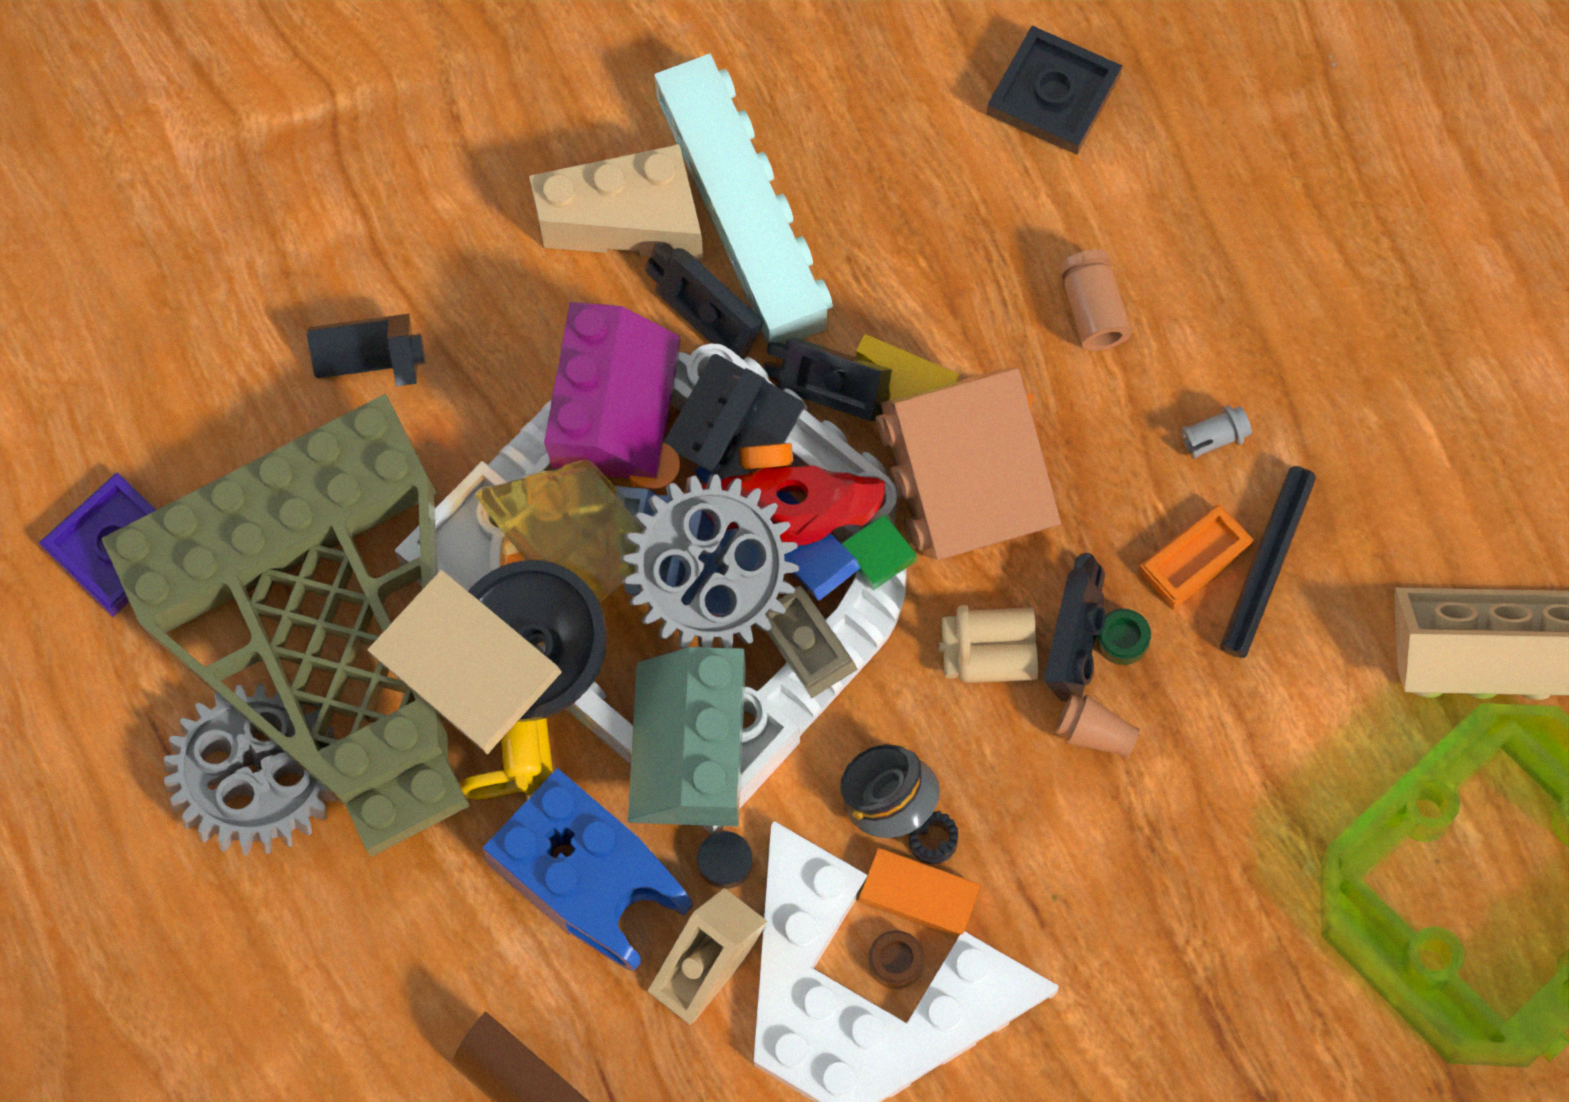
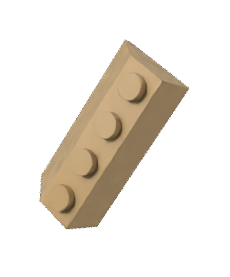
M1395 587L1397 669L1404 692H1413L1418 696L1429 698L1438 697L1443 693H1467L1472 697L1482 699L1492 698L1497 694H1520L1535 700L1546 699L1551 695H1569V591Z

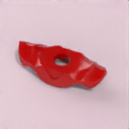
M813 465L780 468L765 467L748 474L730 476L720 480L721 489L726 490L733 479H740V495L743 497L753 489H760L761 494L757 506L761 509L764 506L776 503L778 507L770 520L773 524L789 522L791 526L779 536L781 542L797 543V546L819 541L840 526L848 524L862 526L866 524L880 508L885 494V481L879 478L858 476L848 472H832ZM707 483L701 486L702 490L706 489ZM804 491L807 498L800 504L790 505L782 502L776 494L777 492ZM706 513L708 517L711 519V521L714 523L712 517L708 513ZM731 522L726 530L735 529L738 526L735 522Z

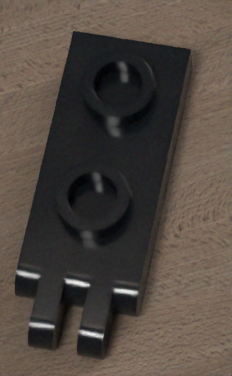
M664 242L656 243L651 253L652 257L648 259L645 266V272L658 283L656 292L710 343L723 345L741 359L746 358L764 321L688 251L682 248L673 249Z
M787 338L786 345L768 342L766 353L783 359L782 365L774 362H764L763 366L768 376L779 379L778 388L782 390L785 388L790 389L800 398L870 422L876 421V416L883 414L880 403L886 402L892 369L798 338Z
M1090 553L1079 555L1075 561L1074 569L1067 576L1044 677L1046 685L1064 702H1067L1071 694L1082 698L1085 685L1090 684L1094 673L1092 652L1096 635L1102 633L1105 624L1104 594L1102 592L1105 570Z

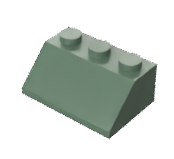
M687 647L637 662L628 823L738 827L746 672L744 649Z

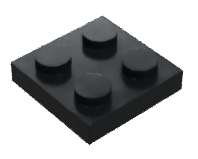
M1032 25L987 105V114L1078 155L1121 76L1122 65Z

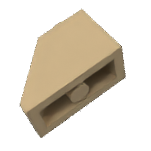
M724 888L692 913L647 992L691 1025L744 962L768 921Z

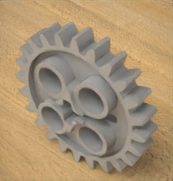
M715 474L709 477L706 489L702 490L696 476L687 478L686 494H683L675 483L667 485L669 502L666 503L655 495L651 496L648 502L654 514L650 516L638 512L633 517L643 528L642 532L627 533L624 536L625 540L636 546V553L620 556L621 562L635 566V573L623 578L622 584L638 585L640 590L629 601L630 606L646 603L649 609L644 614L641 622L649 624L660 619L663 623L658 637L661 639H666L675 630L679 631L678 647L687 648L694 636L698 637L699 647L711 648L713 638L717 637L721 648H732L733 634L735 633L745 644L753 642L750 626L754 624L763 631H769L772 627L765 613L770 611L772 613L784 614L786 611L784 606L776 599L778 593L791 594L795 592V588L783 581V577L786 573L799 571L798 565L784 561V554L798 548L797 543L781 542L779 536L791 526L790 523L780 522L773 524L770 518L775 513L778 505L772 503L760 509L757 503L761 490L758 488L753 489L743 497L740 495L741 480L737 478L730 482L726 490L721 489L719 475ZM695 511L708 513L714 521V532L707 541L696 539L690 532L689 520ZM731 522H735L738 526L737 531L725 544L715 560L717 566L721 568L720 572L705 575L696 589L690 604L684 605L681 601L682 596L704 568L703 562L698 559L699 555L713 553L720 544L728 525ZM744 540L753 543L759 552L758 564L751 571L741 569L735 561V549ZM667 556L678 558L685 568L684 579L676 587L666 585L659 575L660 564ZM714 586L723 588L730 597L729 609L720 617L712 615L705 606V596Z
M259 683L254 697H247L242 686L236 685L235 694L286 737L295 735L296 730L278 691L273 698H268L264 684ZM214 693L215 708L210 710L199 702L195 704L199 720L195 722L187 718L180 719L181 729L186 737L170 736V747L176 754L164 757L166 771L172 773L164 778L167 792L175 793L170 798L173 811H184L181 816L184 827L189 829L200 824L198 834L200 841L203 843L211 839L215 834H218L220 851L223 852L230 847L233 840L240 841L243 855H248L252 843L257 841L261 842L266 854L271 853L272 839L280 837L288 847L293 846L291 831L295 828L308 836L312 834L309 821L310 815L325 820L328 817L327 810L321 800L337 801V799L272 741L264 742L255 739V736L260 731L217 693ZM300 703L306 714L307 704ZM320 709L306 714L312 730ZM329 726L325 737L335 739L334 729L332 726ZM223 751L230 754L228 759L222 763L210 764L204 761L213 752ZM254 764L260 771L252 773L251 769L247 766ZM289 773L298 774L303 777L299 783L289 787L276 783L280 777ZM210 785H218L217 789L214 790L208 788ZM237 796H248L253 799L248 806L242 809H231L226 806L232 798Z

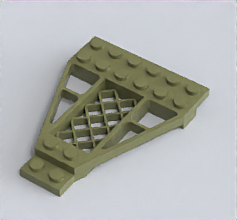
M386 393L101 538L142 628L153 640L164 647L347 808L363 845L371 857L470 806L448 761L447 732L443 725V716L401 680L387 677L389 670L380 662H378L374 673L353 667L361 645L371 646L379 637L366 633L373 614H375L383 632L393 622L384 604L386 597L420 578L422 579L423 590L437 575L434 496L437 495V492ZM419 504L421 556L379 578H372L353 537ZM341 544L344 551L333 549V547ZM321 558L341 563L333 586L312 580ZM304 563L299 576L284 573ZM353 571L364 594L346 590ZM273 582L293 587L285 610L264 605ZM256 587L251 598L248 591ZM307 591L328 597L319 620L298 614ZM235 598L251 632V641L247 646L204 667L166 633ZM341 600L362 606L353 629L332 623ZM260 616L280 621L272 641ZM293 625L314 630L305 654L284 648ZM327 634L349 640L340 663L318 658ZM280 659L300 664L293 684H291ZM257 662H264L294 725L295 735L286 737L221 681ZM314 668L335 674L326 698L304 692ZM348 678L370 684L361 707L339 702ZM383 687L405 693L399 709L389 715L374 712ZM300 703L321 708L313 730ZM334 712L356 718L350 735L340 740L325 737Z

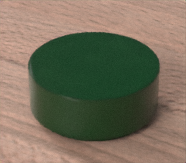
M1117 609L1105 615L1103 631L1100 635L1096 636L1097 647L1102 656L1114 664H1133L1146 654L1151 640V629L1147 620L1138 612L1130 609Z

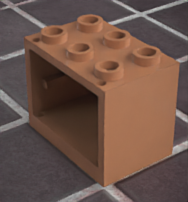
M1019 368L995 370L880 403L883 414L876 416L877 429L883 446H891L894 452L897 466L890 467L892 482L895 484L897 497H905L909 506L911 517L904 519V525L912 549L919 548L923 556L940 560L1062 525Z

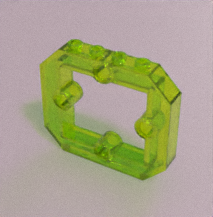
M1481 703L1331 842L1320 860L1321 936L1448 1064L1529 1067L1540 1055L1548 1062L1552 1061L1569 1044V1035L1565 1032L1569 1028V948L1558 961L1557 974L1505 1022L1457 975L1464 960L1463 946L1458 937L1448 929L1437 926L1427 927L1415 933L1364 880L1407 839L1412 838L1415 841L1426 843L1443 837L1459 813L1461 801L1458 792L1502 750L1558 803L1551 819L1553 832L1561 842L1569 846V715L1559 706ZM1426 799L1434 802L1440 809L1441 817L1433 819L1425 817L1417 809L1416 801ZM1429 949L1440 954L1444 961V969L1441 971L1427 969L1420 961L1419 951Z

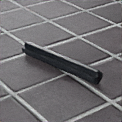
M1300 466L1289 468L1222 638L1220 648L1226 654L1237 658H1245L1248 655L1316 480V475L1311 470Z

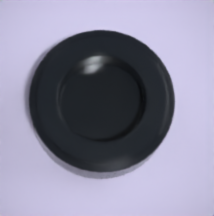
M729 831L714 833L702 842L698 850L697 860L700 874L713 887L731 889L742 884L750 875L752 852L746 840L736 833Z

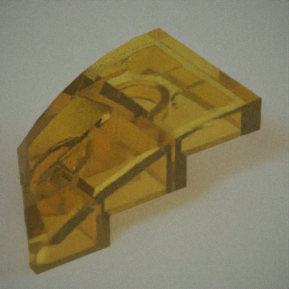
M589 458L566 464L562 468L548 472L540 471L529 474L522 479L493 487L490 485L485 486L476 492V498L525 560L552 562L571 570L592 589L600 603L622 585L623 578L635 573V566L621 562L620 556L636 553V546L625 540L624 536L627 533H641L643 528L625 508V497Z

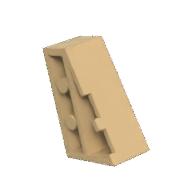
M680 144L529 176L544 248L608 253V249L639 251L640 256L652 257L651 253L655 244L664 242L673 249H685L698 261H704L701 230Z

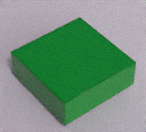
M885 514L842 543L856 558L860 566L858 572L872 590H875L917 560V554Z

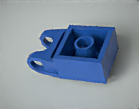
M558 768L483 847L488 865L568 935L575 936L629 971L634 972L642 962L640 961L641 957L629 945L625 935L618 927L619 919L624 910L631 904L643 900L657 902L663 907L675 910L681 915H685L693 907L691 899L682 886L640 838ZM560 845H571L573 853L568 857L560 853L557 858H554L553 850Z

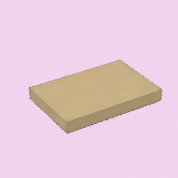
M442 569L367 649L378 662L486 754L495 747L562 673L556 664Z

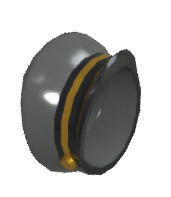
M884 744L865 750L847 765L841 778L840 792L844 798L845 811L851 823L862 832L871 836L892 838L911 833L928 820L938 803L940 789L933 770L921 761L915 752L910 751L904 745Z

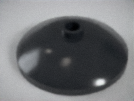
M525 560L509 563L489 572L468 590L470 594L530 644L535 646L538 643H545L546 648L543 654L556 664L562 672L517 722L548 718L562 712L582 697L594 682L603 664L607 647V624L600 601L592 589L578 575L552 562Z

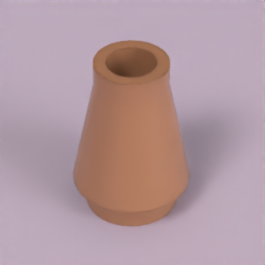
M1071 694L1059 717L1055 734L1066 738L1065 744L1115 753L1128 758L1135 746L1140 728L1130 725L1087 694L1083 698Z

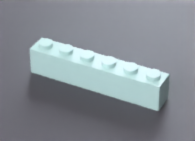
M710 53L654 74L656 97L677 145L680 144L682 156L752 311L764 321L761 331L767 345L768 342L786 345V340L789 337L803 339L827 330V310L833 308L830 293L823 279L815 281L808 266L813 265V260L809 247L803 236L795 238L789 226V223L793 222L790 206L783 193L776 196L769 181L774 180V175L770 162L764 151L756 154L750 141L755 138L749 116L745 110L737 112L731 99L736 97V93L728 71L725 68L718 71Z

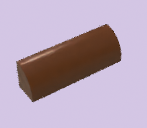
M486 1011L467 1033L453 1059L454 1068L493 1102H590Z

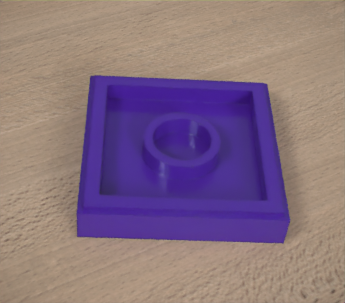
M115 473L45 536L39 544L109 615L114 617L129 603V600L101 538L156 511V509L119 473Z

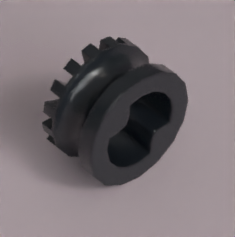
M937 810V812L932 813L920 828L910 833V849L921 862L931 865L941 864L949 860L956 851L959 838L958 827H956L954 819L949 818L947 813L943 814ZM929 826L941 827L949 836V841L940 842L938 849L935 851L926 849L918 840L919 834L924 835L928 833Z

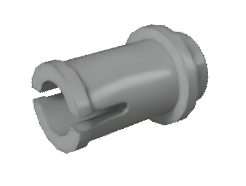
M1226 405L1222 408V413L1191 426L1181 428L1182 437H1187V439L1183 440L1184 445L1192 459L1199 458L1202 454L1232 442L1239 446L1244 443L1245 437L1252 434L1250 422L1241 406L1232 409L1231 406Z

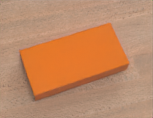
M1218 503L1139 566L1138 572L1174 610L1253 547L1254 540L1228 511Z
M878 848L859 896V902L958 938L960 934L963 935L967 928L981 890V884Z

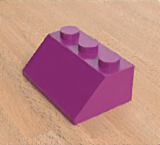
M569 303L544 439L552 470L573 474L630 478L629 475L657 478L681 343L679 335L623 306Z

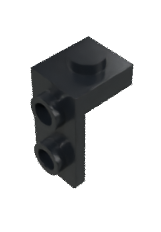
M410 314L313 326L307 330L313 372L316 378L393 368L397 387L417 384V365L426 364L422 334H413Z

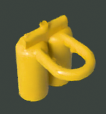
M547 719L516 722L500 740L504 770L476 775L462 780L459 784L466 798L475 800L490 799L524 792L528 800L553 773Z

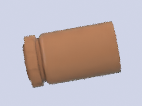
M1101 249L1086 250L1071 255L1059 266L1081 345L1088 351H1100L1118 346L1130 338L1132 334L1117 280L1111 268L1112 264L1109 254Z

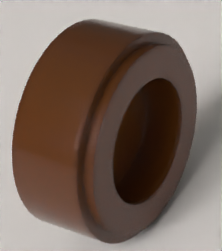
M894 930L883 933L873 942L869 951V968L872 976L881 985L892 989H901L913 984L921 975L924 965V952L921 944L914 936L904 931Z

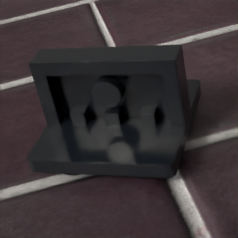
M713 354L664 443L670 445L679 455L715 475H719L723 479L730 476L748 474L761 468L743 469V466H740L738 447L785 443L802 414L805 404L800 399L769 383L764 377L752 370L744 369L718 354Z

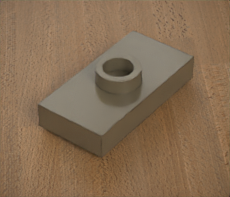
M801 585L795 588L794 593L785 594L777 599L786 609L784 614L772 613L770 611L765 613L772 627L766 633L811 699L858 670L849 653Z

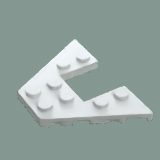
M774 821L771 825L764 914V919L768 922L763 928L754 1049V1066L814 1102H881L887 1097H892L909 1087L913 1081L937 1066L946 1064L972 1048L987 1035L1009 1025L1010 1021L1037 1004L1056 995L1059 988L1058 985L965 931L963 935L960 934L907 1023L818 972L814 967L862 891L867 875Z

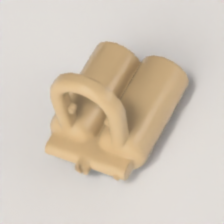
M960 605L957 608L956 616L941 618L943 642H939V653H943L944 656L943 674H945V678H959L964 683L1038 679V656L1035 643L1036 632L1033 607L969 610L968 605Z

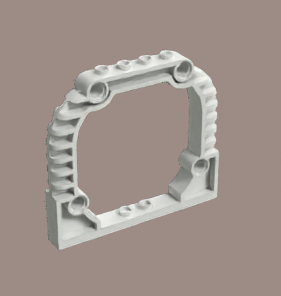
M711 343L700 346L692 352L691 356L687 353L679 352L670 404L681 412L713 354H718L744 369L748 368L771 383L768 380V374L755 360L749 357L743 360L733 351L720 344ZM785 388L783 390L803 401L796 393H794L790 389ZM548 401L542 407V410L520 430V433L508 445H505L499 451V454L488 465L481 461L435 508L437 574L442 569L467 591L483 576L506 565L507 556L519 553L527 547L532 539L534 528L527 495L532 481L538 475L552 470L544 445L551 401ZM805 404L802 414L785 442L792 443L793 462H791V465H786L787 467L813 465L832 472H848L858 476L879 478L885 481V494L882 500L884 506L876 512L874 517L862 526L848 524L833 530V533L843 543L884 514L895 526L897 491L895 484L886 476L887 472L884 466L867 452H863L860 455L846 443L845 435L837 426L827 420H824L822 423L807 412L808 408ZM509 514L518 518L515 524L508 528H497L492 525L495 519L501 515ZM420 526L395 549L400 567L421 556ZM906 569L875 590H872L860 573L856 571L855 580L838 608L826 619L830 628L853 659L858 670L812 699L788 663L760 690L755 691L750 687H745L744 712L752 714L756 720L751 726L743 729L739 809L799 745L800 736L887 641L896 626L903 607L907 582ZM422 579L416 580L422 586ZM542 643L540 646L537 644L534 647L543 654L546 645ZM593 682L582 697L566 708V710L631 765L633 725L604 701L607 697L605 692L597 683ZM701 825L711 834L719 832L723 827Z

